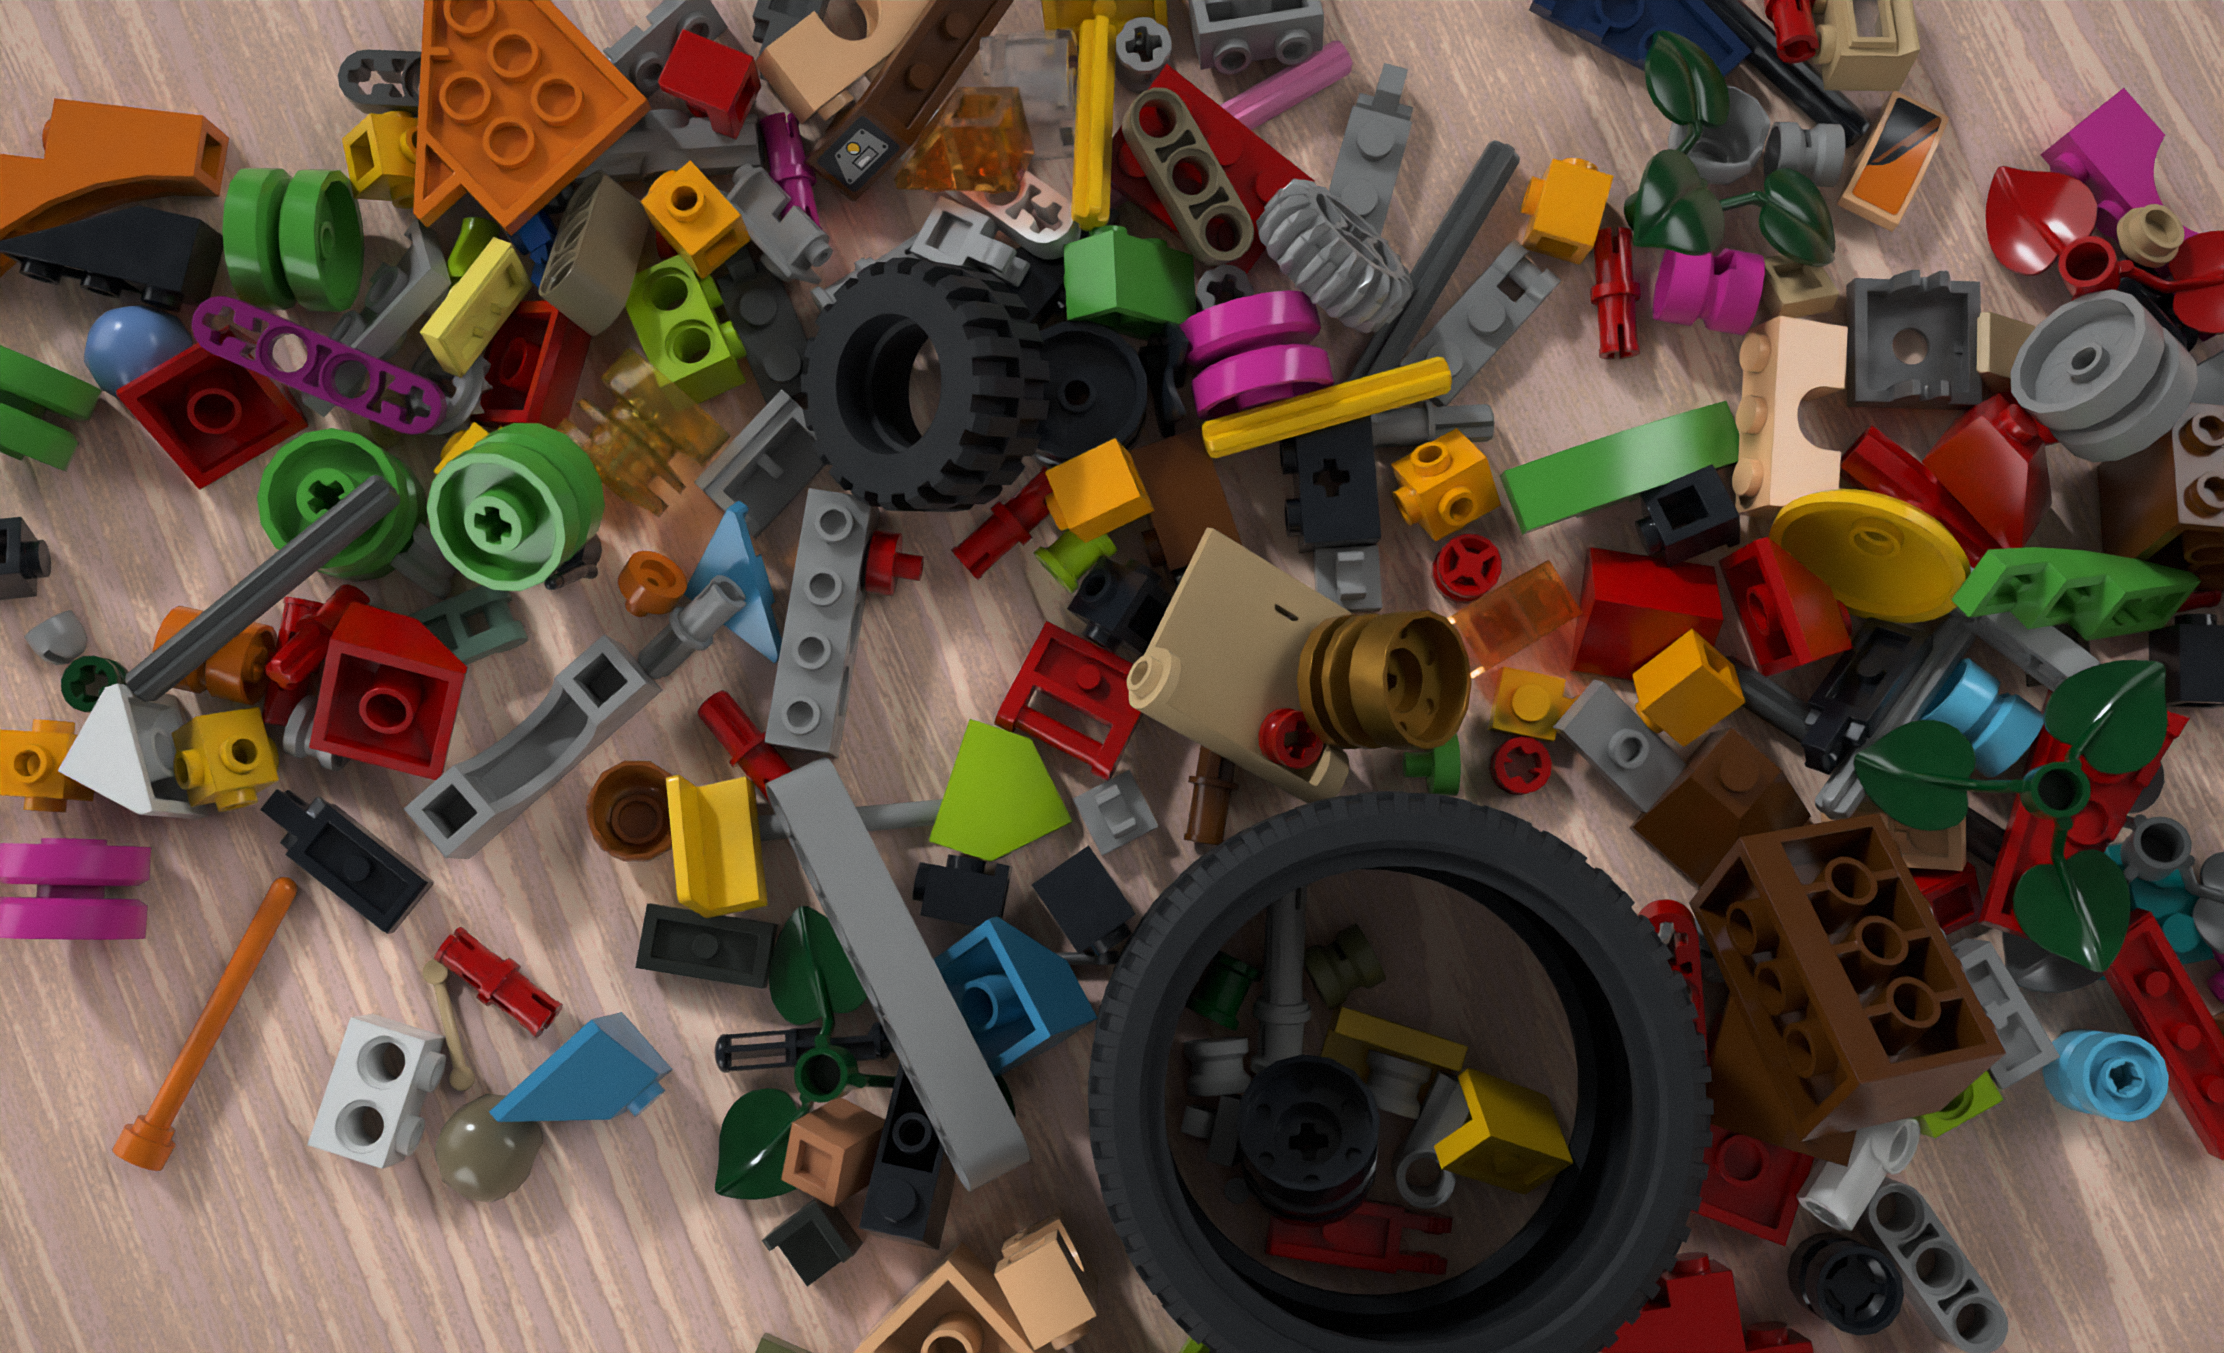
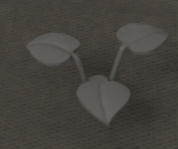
M2161 761L2160 768L2148 787L2144 788L2129 811L2130 814L2145 811L2160 796L2165 783L2164 769ZM2142 814L2135 817L2126 816L2127 821L2123 827L2133 831L2124 840L2120 850L2121 861L2126 868L2123 874L2127 883L2129 884L2135 878L2144 881L2162 880L2176 869H2179L2187 892L2200 897L2191 911V917L2195 919V927L2200 937L2210 948L2224 955V852L2213 854L2205 860L2200 870L2201 884H2199L2192 868L2195 864V858L2190 855L2192 848L2191 838L2187 830L2179 822L2167 817L2147 819ZM2002 931L2005 966L2018 987L2041 993H2061L2083 988L2104 976L2102 972L2091 971L2073 961L2044 950L2033 941Z

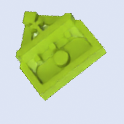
M969 719L929 842L992 862L1072 823L1073 821L1033 741L1018 734Z

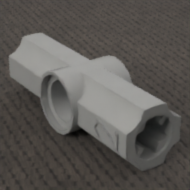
M673 109L651 110L574 180L577 185H580L590 174L597 170H602L616 182L641 181L645 185L651 186L661 175L671 170L678 171L690 160L705 176L734 174L744 164H751L754 168H763L765 155L764 141L759 127L760 119L757 114H748L735 140L713 131L709 117L693 118L689 113Z

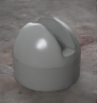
M72 610L62 612L47 619L24 636L39 657L55 665L71 663L84 652L87 644L85 630Z

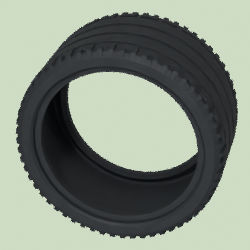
M1377 791L1314 801L1277 814L1244 829L1193 862L1153 902L1122 949L1099 1008L1088 1079L1090 1142L1103 1200L1114 1229L1126 1248L1125 1252L1148 1289L1160 1300L1161 1306L1198 1345L1202 1342L1210 1349L1209 1353H1598L1605 1346L1607 1348L1611 1347L1619 1339L1614 1332L1625 1321L1631 1325L1634 1324L1641 1315L1639 1311L1648 1299L1651 1298L1653 1300L1661 1289L1656 1284V1281L1661 1276L1663 1270L1666 1269L1671 1272L1678 1260L1675 1256L1682 1242H1687L1692 1230L1686 1226V1222L1691 1210L1698 1212L1702 1200L1699 1194L1703 1180H1707L1709 1165L1703 1162L1704 1147L1712 1148L1713 1132L1710 1131V1115H1714L1713 1099L1706 1096L1705 1088L1706 1082H1712L1711 1069L1707 1065L1705 1054L1707 1046L1704 1034L1695 1031L1692 1019L1699 1016L1695 1004L1690 1000L1684 977L1681 972L1677 970L1672 971L1667 960L1673 956L1666 944L1661 941L1655 932V927L1650 920L1641 914L1637 916L1631 908L1635 902L1625 891H1622L1607 873L1596 867L1594 869L1586 863L1587 857L1558 837L1544 830L1541 832L1534 828L1532 823L1507 812L1486 805L1479 806L1472 804L1468 800L1446 795L1406 793L1404 791ZM1356 869L1401 872L1439 882L1467 895L1503 920L1528 945L1556 988L1568 1018L1574 1041L1578 1070L1576 1115L1568 1147L1573 1164L1558 1173L1543 1203L1526 1225L1502 1248L1483 1262L1460 1275L1435 1285L1407 1292L1380 1295L1330 1291L1295 1281L1271 1270L1247 1255L1230 1241L1206 1216L1191 1195L1179 1173L1168 1145L1164 1114L1167 1066L1177 1024L1191 991L1213 957L1225 942L1249 919L1272 902L1312 882Z

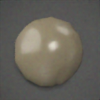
M485 1094L463 1105L442 1127L436 1142L435 1158L442 1181L466 1199L491 1203L505 1198L510 1192H515L529 1177L536 1155L543 1144L542 1132L537 1121L497 1122L489 1113L506 1095Z

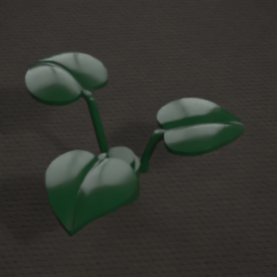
M1657 30L1653 33V42L1645 60V80L1648 93L1654 105L1667 119L1678 125H1687L1688 130L1686 137L1676 150H1662L1649 160L1643 172L1639 190L1625 200L1624 215L1629 227L1634 232L1633 245L1636 247L1664 248L1692 256L1706 255L1717 249L1724 238L1725 218L1723 211L1746 205H1756L1762 208L1759 215L1761 233L1779 253L1795 262L1809 266L1823 267L1832 263L1835 260L1836 246L1830 212L1819 189L1805 175L1789 168L1777 169L1765 178V193L1762 191H1752L1718 200L1707 189V180L1700 178L1695 165L1686 155L1702 136V125L1711 129H1717L1726 123L1730 110V99L1725 79L1713 59L1694 42L1670 31Z
M2118 660L2092 666L2064 680L2049 697L2045 707L2044 725L2054 739L2071 746V748L2065 754L2064 762H2052L2036 767L2029 771L2023 780L1969 779L1976 764V756L1971 743L1957 728L1936 720L1912 721L1893 729L1874 744L1857 753L1853 760V767L1859 783L1863 786L1866 795L1893 820L1916 830L1937 831L1958 825L1964 820L1968 811L1967 791L2020 794L2021 802L2029 813L2040 819L2053 820L2055 827L2050 848V857L2053 864L2033 866L2024 872L2018 880L2012 898L2016 921L2025 935L2042 949L2073 961L2091 971L2104 972L2117 957L2126 937L2131 907L2130 892L2122 870L2105 853L2098 850H2083L2065 859L2064 848L2068 830L2073 827L2070 816L2079 813L2087 805L2091 793L2089 780L2081 770L2082 763L2078 759L2082 755L2086 763L2098 772L2123 774L2139 770L2156 757L2165 740L2168 724L2165 699L2166 668L2164 664L2156 661Z
M799 906L785 923L776 941L769 969V990L772 1001L777 1011L787 1022L794 1025H804L814 1022L822 1016L823 1024L820 1034L814 1039L816 1048L807 1051L800 1057L794 1071V1080L798 1091L801 1093L799 1099L802 1102V1106L798 1109L796 1102L787 1092L775 1088L752 1090L734 1102L723 1120L719 1135V1159L715 1192L721 1196L757 1200L780 1196L798 1189L781 1180L792 1122L812 1112L815 1102L823 1103L844 1097L851 1092L854 1086L859 1088L892 1089L896 1076L859 1073L855 1057L847 1049L831 1044V1037L835 1027L834 1013L853 1012L863 1005L868 997L828 918L810 906ZM1001 1075L995 1078L1014 1118H1016L1012 1094Z

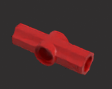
M1873 425L1867 428L1841 456L1840 477L1857 490L1871 491L1897 498L1931 515L1954 536L1965 552L1971 567L1975 568L1988 549H2003L1925 465Z

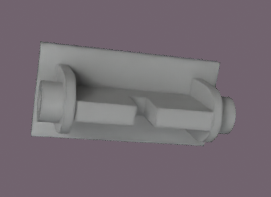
M664 0L646 16L651 24L647 30L643 32L636 25L611 48L607 47L603 52L606 58L648 99L660 88L658 79L682 29L714 41L728 26L710 0Z
M751 164L742 165L732 177L735 186L731 192L720 191V193L742 215L750 238L764 252L760 257L762 263L783 281L791 282L792 279L819 284L822 279L810 267L812 265L819 267L831 257L833 250L828 245L829 236L800 207L795 205L781 221L778 215L792 198L762 167L754 168Z

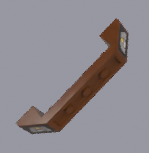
M930 0L855 107L838 112L803 162L849 200L856 201L913 145L1014 0Z

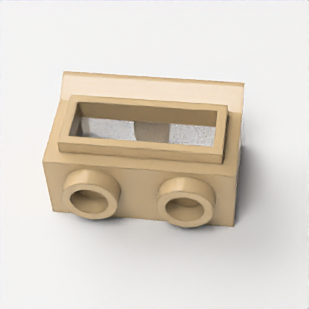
M1815 0L1812 14H1814L1819 49L1815 48L1816 54L1812 59L1815 64H1821L1824 90L1899 91L1921 51L1913 1Z

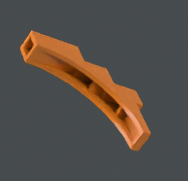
M54 98L51 119L45 123L42 133V142L45 150L44 159L0 154V241L76 222L126 203L167 196L219 197L229 137L203 115ZM1 252L0 278L17 263Z

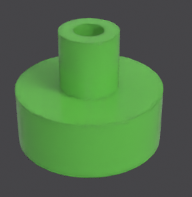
M1457 734L1445 745L1425 750V752L1403 753L1404 778L1426 777L1428 793L1446 796L1458 795L1461 760Z

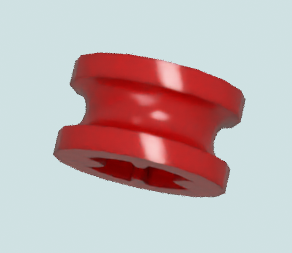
M1279 708L1269 713L1261 723L1258 734L1259 747L1264 757L1275 764L1294 769L1306 768L1314 763L1321 754L1324 745L1319 737L1309 728L1303 711L1291 708ZM1297 730L1299 735L1297 744L1292 743L1285 746V734Z
M1517 737L1503 742L1495 748L1490 757L1489 764L1491 778L1497 787L1513 795H1523L1540 789L1546 784L1551 775L1552 768L1551 758L1547 749L1542 743L1529 737ZM1514 748L1520 756L1531 754L1535 760L1536 768L1528 770L1534 776L1527 784L1521 776L1509 778L1506 774L1504 765L1512 762V759L1506 756Z

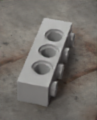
M813 488L808 489L765 736V743L776 748L839 758L867 594L865 578L868 553L873 533L878 529L881 512L878 507H871L857 500L851 494Z

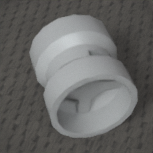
M1774 122L1768 133L1765 145V178L1777 169L1789 168L1805 175L1816 187H1834L1839 180L1844 164L1845 133L1841 124H1817L1813 129H1802L1797 122Z

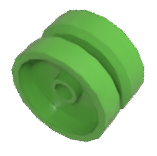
M282 168L240 169L229 185L224 203L222 228L225 262L231 284L239 299L263 310H286L294 307L297 301L308 311L341 312L350 309L359 293L363 276L365 250L362 216L358 199L353 197L350 179L340 170L305 169L297 171L294 177H292Z
M0 345V452L21 461L24 456H28L67 472L79 442L71 432L42 420L47 410L77 422L90 420L103 391L72 375Z
M512 423L491 432L478 441L471 449L462 452L449 461L432 481L426 508L434 540L445 559L467 579L493 590L523 591L546 581L565 561L570 560L584 548L599 531L605 502L601 478L588 454L566 434L538 423Z
M335 428L306 432L282 446L264 469L257 494L260 523L274 547L280 550L370 476L378 475L388 480L401 498L399 505L317 570L330 577L353 582L383 578L394 571L395 568L390 565V562L397 553L406 552L414 542L412 532L420 522L426 525L428 513L425 490L411 467L364 436Z

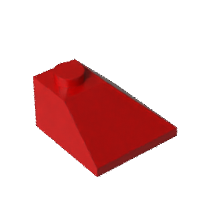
M1999 393L1958 416L1921 461L2003 549L2023 548L2053 503L2045 443L2038 435L2037 424L2022 407L2016 404L2010 405Z
M1768 536L1755 540L1718 561L1757 670L1765 677L1853 648L1849 638L1852 634V622L1845 605L1840 600H1835L1830 586Z
M351 601L330 637L309 748L437 780L444 773L468 667L418 619Z

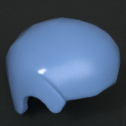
M144 305L115 308L105 312L90 328L84 352V363L100 389L118 398L116 395L117 389L193 346L192 337L178 317L160 308Z

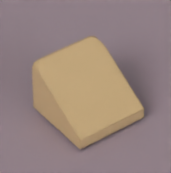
M1982 312L1980 317H1977L1976 371L1993 393L2011 391V369L2018 351L2036 327L1993 312Z

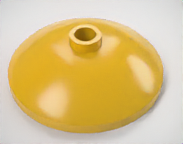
M1831 489L1799 497L1779 511L1769 533L1771 540L1831 587L1835 600H1840L1845 605L1849 614L1865 619L1873 617L1892 623H1916L1942 617L1957 607L1951 599L1971 574L1970 564L1965 552L1954 536L1939 521L1907 502L1876 492L1857 489Z

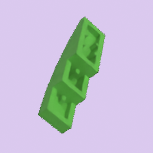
M1723 401L1554 453L1505 470L1500 475L1521 533L1524 535L1575 516L1579 518L1627 500L1631 502L1640 499L1641 493L1670 483V481L1713 464L1716 471L1738 463L1740 434L1727 401Z
M2041 547L1988 549L1951 600L1969 618L2011 612L2027 629L2068 623L2086 641L2162 629L2200 584L2201 580L2192 572L2140 559L2092 551Z

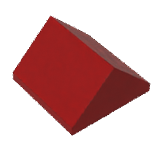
M546 300L520 301L486 347L483 358L491 363V367L484 378L493 389L482 395L480 404L484 413L470 415V422H476L478 425L496 430L500 426L505 427L512 423H538L564 434L592 336Z
M230 324L219 330L221 332L219 339L221 344L226 337H234L257 345L255 340ZM199 343L116 390L117 397L199 490L309 426L307 418L286 384L214 355L201 347ZM256 346L248 354V356L254 360Z
M1595 547L1587 548L1570 671L1634 682L1633 673L1691 629L1696 631L1714 647L1724 621L1715 567L1689 562H1681L1668 567L1664 558Z

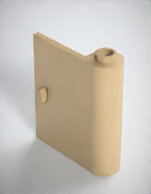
M1207 527L1145 654L1134 663L1128 674L1129 703L1136 710L1306 803L1336 797L1342 789L1349 772V758L1344 750L1324 744L1321 754L1314 763L1306 768L1294 769L1275 764L1264 757L1259 747L1258 734L1261 723L1272 711L1279 708H1291L1302 711L1299 702L1297 674L1300 654L1311 631L1326 618L1353 613L1216 529ZM1297 730L1285 734V746L1292 743L1297 744L1299 738Z

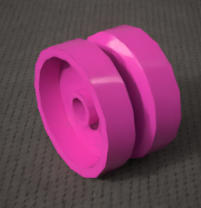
M1303 291L1267 292L1237 298L1209 307L1190 316L1179 325L1189 342L1184 359L1185 363L1203 370L1191 382V391L1199 419L1205 421L1213 420L1334 385L1327 351L1309 344L1319 335L1321 323L1316 303L1312 304L1310 298Z
M41 838V844L0 843V883L37 884L36 897H0V938L62 940L145 939L148 905L139 899L105 898V886H140L150 880L152 847L108 846V840L77 838Z

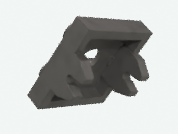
M1920 270L1906 271L1894 275L1890 279L1854 278L1846 285V325L1848 327L1847 407L1968 410L1981 403L1982 381L1976 371L1977 317H1980L1981 313L1980 282L1951 281L1948 271H1938L1928 277H1920ZM1906 329L1915 330L1925 338L1927 354L1923 361L1917 364H1906L1896 357L1892 344L1895 335L1899 331Z

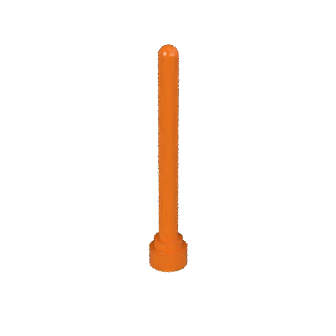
M280 877L271 884L147 1114L138 1115L134 1124H126L112 1148V1152L119 1158L135 1166L152 1171H161L164 1168L175 1147V1143L171 1139L176 1130L171 1125L297 894V884L293 879Z

